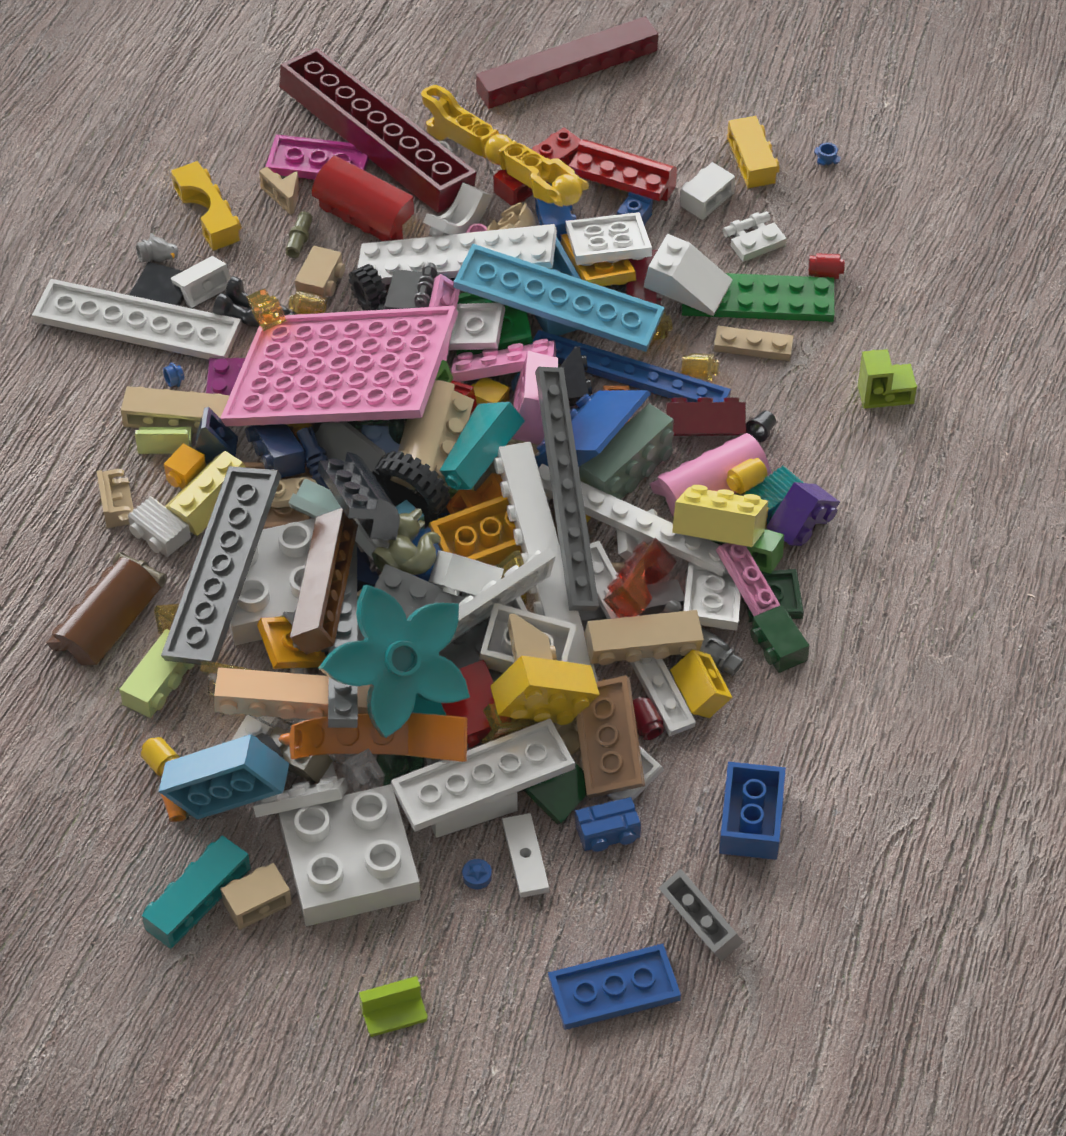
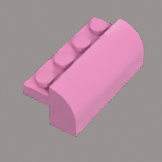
M746 433L738 438L726 441L724 445L716 449L704 452L702 456L694 460L682 463L680 467L672 471L660 474L657 477L658 480L650 483L654 494L666 498L671 515L674 516L675 501L692 485H703L708 490L717 492L718 490L732 491L726 481L727 473L730 469L748 459L759 458L767 468V476L770 473L772 474L762 447L754 437Z

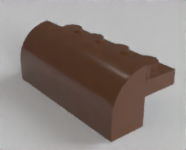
M120 557L113 566L103 571L99 582L86 591V597L81 603L75 605L69 611V617L52 631V636L46 643L53 651L68 650L81 666L97 665L162 588L152 575L135 561Z

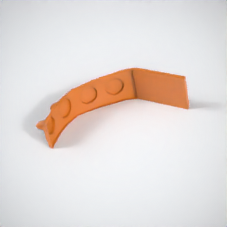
M412 712L409 719L399 730L384 738L380 736L373 726L369 714H358L357 728H328V717H322L291 725L290 733L282 734L279 737V741L290 746L291 759L325 754H385L467 762V718Z

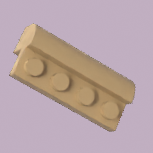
M435 380L422 418L407 419L398 451L403 452L404 455L407 453L411 454L414 460L416 457L421 459V464L423 465L427 463L430 466L429 470H435L439 474L437 478H442L445 482L444 485L450 490L451 487L448 486L445 481L446 478L439 470L469 420L474 399L454 391L455 384ZM391 476V481L415 490L408 482Z

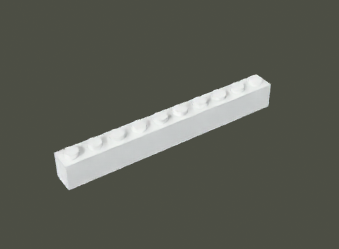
M531 442L499 447L498 457L494 458L496 473L502 476L503 482L500 483L503 498L507 497L509 501L507 513L510 522L514 521L516 529L513 531L515 543L517 546L521 545L523 552L520 554L521 565L525 564L527 558L538 550L543 552L550 548L556 555L550 577L529 590L530 594H534L536 600L533 604L535 614L576 624L567 662L591 665L595 680L598 682L594 665L590 664L579 612L569 611L560 545Z

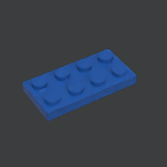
M664 944L548 972V980L564 1030L681 1001V993Z

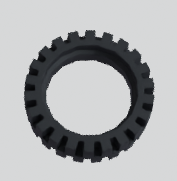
M391 451V453H387L372 472L395 507L407 500L416 509H421L425 524L435 521L450 501L449 489L444 485V480L437 478L439 474L435 470H429L430 466L427 463L425 465L421 464V459L417 457L414 460L411 454L407 453L404 455L401 451L397 453ZM391 476L408 482L423 497L413 493L405 486L391 481Z

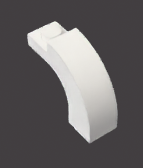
M462 183L454 203L445 214L441 216L426 214L423 223L431 226L429 235L443 236L466 233L469 226L480 222L493 195L474 186Z

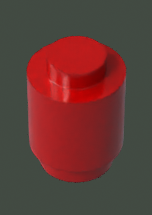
M816 253L815 256L809 255L808 276L839 279V274H844L845 259H840V254Z

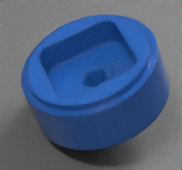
M472 859L463 867V881L469 888L483 889L491 882L492 869L485 860Z

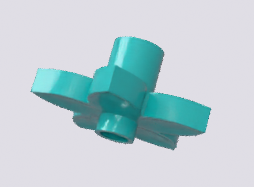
M364 585L357 602L356 611L357 623L364 636V640L347 642L338 646L327 655L319 669L328 677L341 684L351 686L370 685L367 695V711L373 726L380 736L387 738L399 730L409 719L414 709L416 694L425 700L437 703H454L470 697L466 680L461 671L453 662L439 655V652L450 643L456 632L459 621V604L433 603L415 610L406 618L402 606L394 597L384 590Z

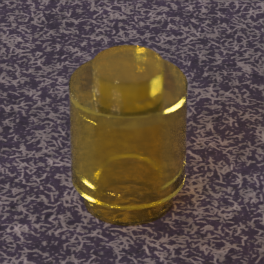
M297 290L295 295L291 294L288 309L296 312L297 315L325 313L327 298H322L320 294Z
M690 353L689 355H683L682 374L704 380H713L714 375H719L720 361L715 359V354Z

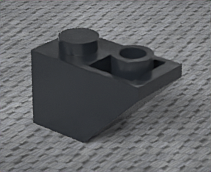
M575 347L560 366V368H564L569 406H575L576 402L585 394H592L591 381L585 378L584 372L588 369L586 355H581L580 347Z

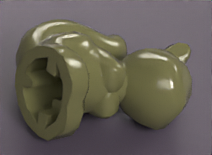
M421 509L399 514L400 524L397 539L388 540L390 544L388 548L377 547L371 553L374 564L381 572L387 564L408 574L420 575L427 572L434 564L436 550L433 544H439L441 541V537L437 533L428 532L420 538L417 547L412 543L417 537L419 530L425 526V521L418 520L422 515Z

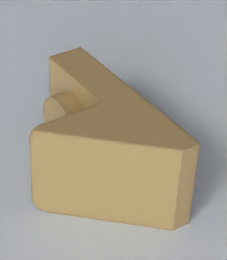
M268 167L259 171L261 189L290 215L295 213L299 193L298 172L296 171L282 179L278 173L272 172Z

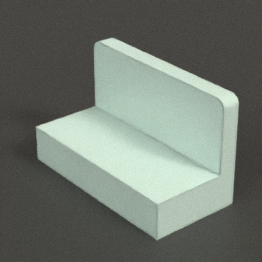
M308 479L303 480L297 494L293 493L289 501L291 508L312 518L341 508L329 489Z

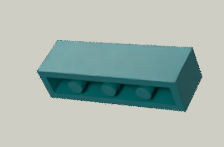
M223 835L216 842L210 843L206 847L204 854L196 862H191L186 867L183 875L175 882L173 881L168 884L164 893L155 902H151L146 906L142 914L145 930L172 949L222 899L221 888L225 887L232 880H240L251 869L249 854Z

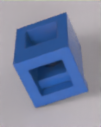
M629 192L627 199L617 211V215L639 212L645 226L652 216L653 199Z

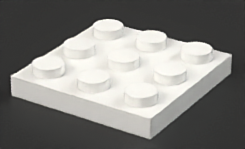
M639 212L566 221V231L577 265L590 266L598 262L607 261L615 263L623 259L640 260L644 257L652 256V247Z

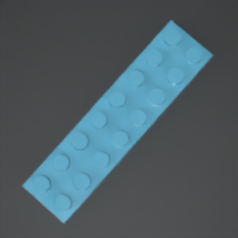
M473 243L454 280V288L644 352H647L664 313L663 306Z

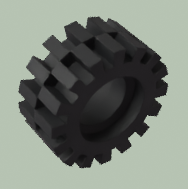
M366 264L349 272V283L352 285L350 286L351 290L354 291L353 295L357 298V303L359 306L361 305L363 311L377 310L379 304L385 305L388 292L385 290V283L381 281V275H378V271L374 269L373 265Z

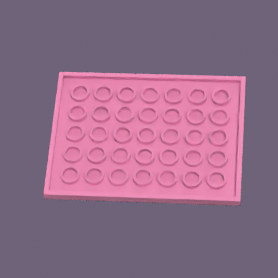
M456 306L263 317L220 419L225 426L422 418L458 315Z

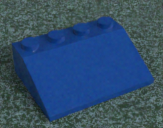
M648 390L598 391L591 396L585 394L576 402L578 408L570 410L578 467L601 453L651 395ZM544 440L536 447L538 453L535 455L538 467L541 464L548 466Z

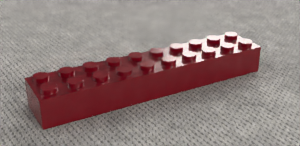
M316 47L280 64L279 87L342 138L354 145L361 153L366 154L371 161L435 212L439 213L452 206L462 183L475 187L476 171L319 48Z

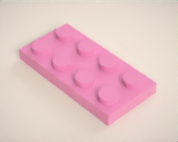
M539 339L534 341L533 344L525 346L517 343L508 346V349H485L482 353L474 355L471 352L461 353L457 355V358L453 359L451 369L453 380L463 382L520 372L527 351L556 357L555 340Z

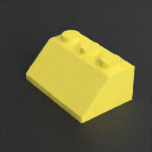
M226 451L216 456L165 506L187 523L190 532L196 536L208 526L228 467L246 468L242 461Z

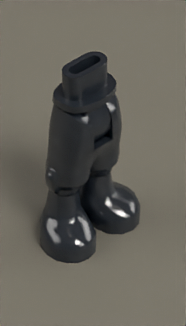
M236 276L230 278L225 294L220 293L213 306L214 314L241 319L242 323L259 328L263 317L297 315L296 312H291L288 308L264 297H253L245 293L243 281Z

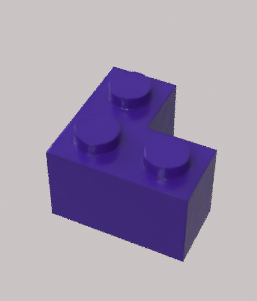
M794 482L766 528L770 531L784 534V541L789 545L802 546L811 538L812 528L816 523L827 524L833 520L838 510L836 508L840 501L817 484Z

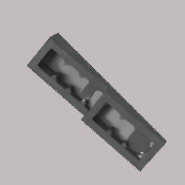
M678 579L625 589L639 616L663 612L671 599H675L681 605H684V594ZM600 604L596 611H578L584 632L588 621L607 619Z

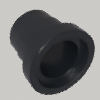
M761 411L756 417L748 420L746 423V433L754 437L757 442L766 441L770 436V431L776 424L775 416L769 411Z

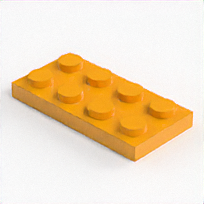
M568 234L561 235V244L582 280L600 286L624 285L627 282L636 281V272L628 259L619 260L615 263L607 261L598 262L590 266L577 265Z

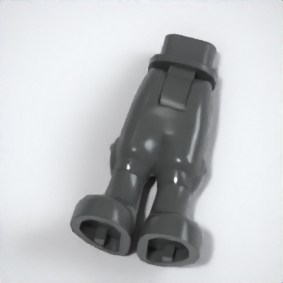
M671 599L662 613L681 612L682 605L677 600ZM701 627L704 640L700 652L711 655L720 673L724 671L730 676H734L742 666L744 659L735 655V649H730L728 644L721 638Z

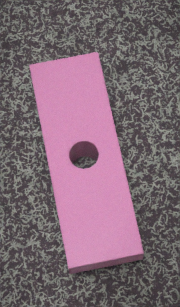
M731 543L718 546L716 552L753 616L780 606L746 546Z

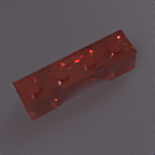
M656 537L648 543L642 541L632 551L634 554L624 562L626 566L615 575L617 578L607 586L609 592L603 601L619 618L638 616L652 600L646 585L657 583L670 573L677 562Z

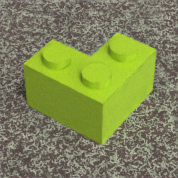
M888 349L862 351L858 389L863 409L914 404L917 385L911 364L892 365Z

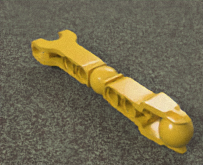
M432 85L421 92L423 105L433 115L430 120L426 121L427 131L430 135L439 141L448 137L476 155L487 158L492 164L501 165V169H506L509 175L532 188L535 198L561 207L563 205L570 206L576 204L581 198L582 191L589 189L587 181L575 175L574 170L560 159L550 160L525 145L514 140L512 141L507 135L499 134L498 130H493L490 124L462 108L451 92L443 87ZM431 96H437V97H439L440 99L437 100V99H435V98H433V97H431Z

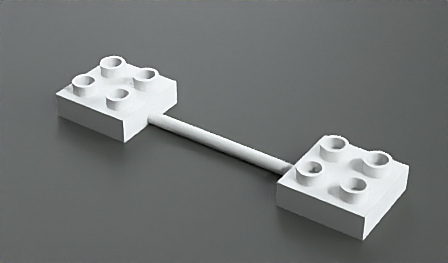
M316 518L263 529L230 623L234 645L262 640L257 627L260 618L285 617L283 612H294L296 610ZM290 668L291 673L309 674L307 668ZM333 762L323 778L336 775ZM391 784L347 794L341 800L279 812L281 831L305 926L421 899L418 875Z

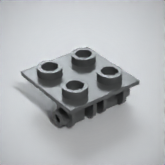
M429 262L422 267V272L394 269L384 308L408 309L429 307L434 279L440 275L437 272L436 265Z

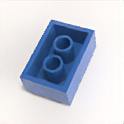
M728 762L719 854L777 860L786 767Z

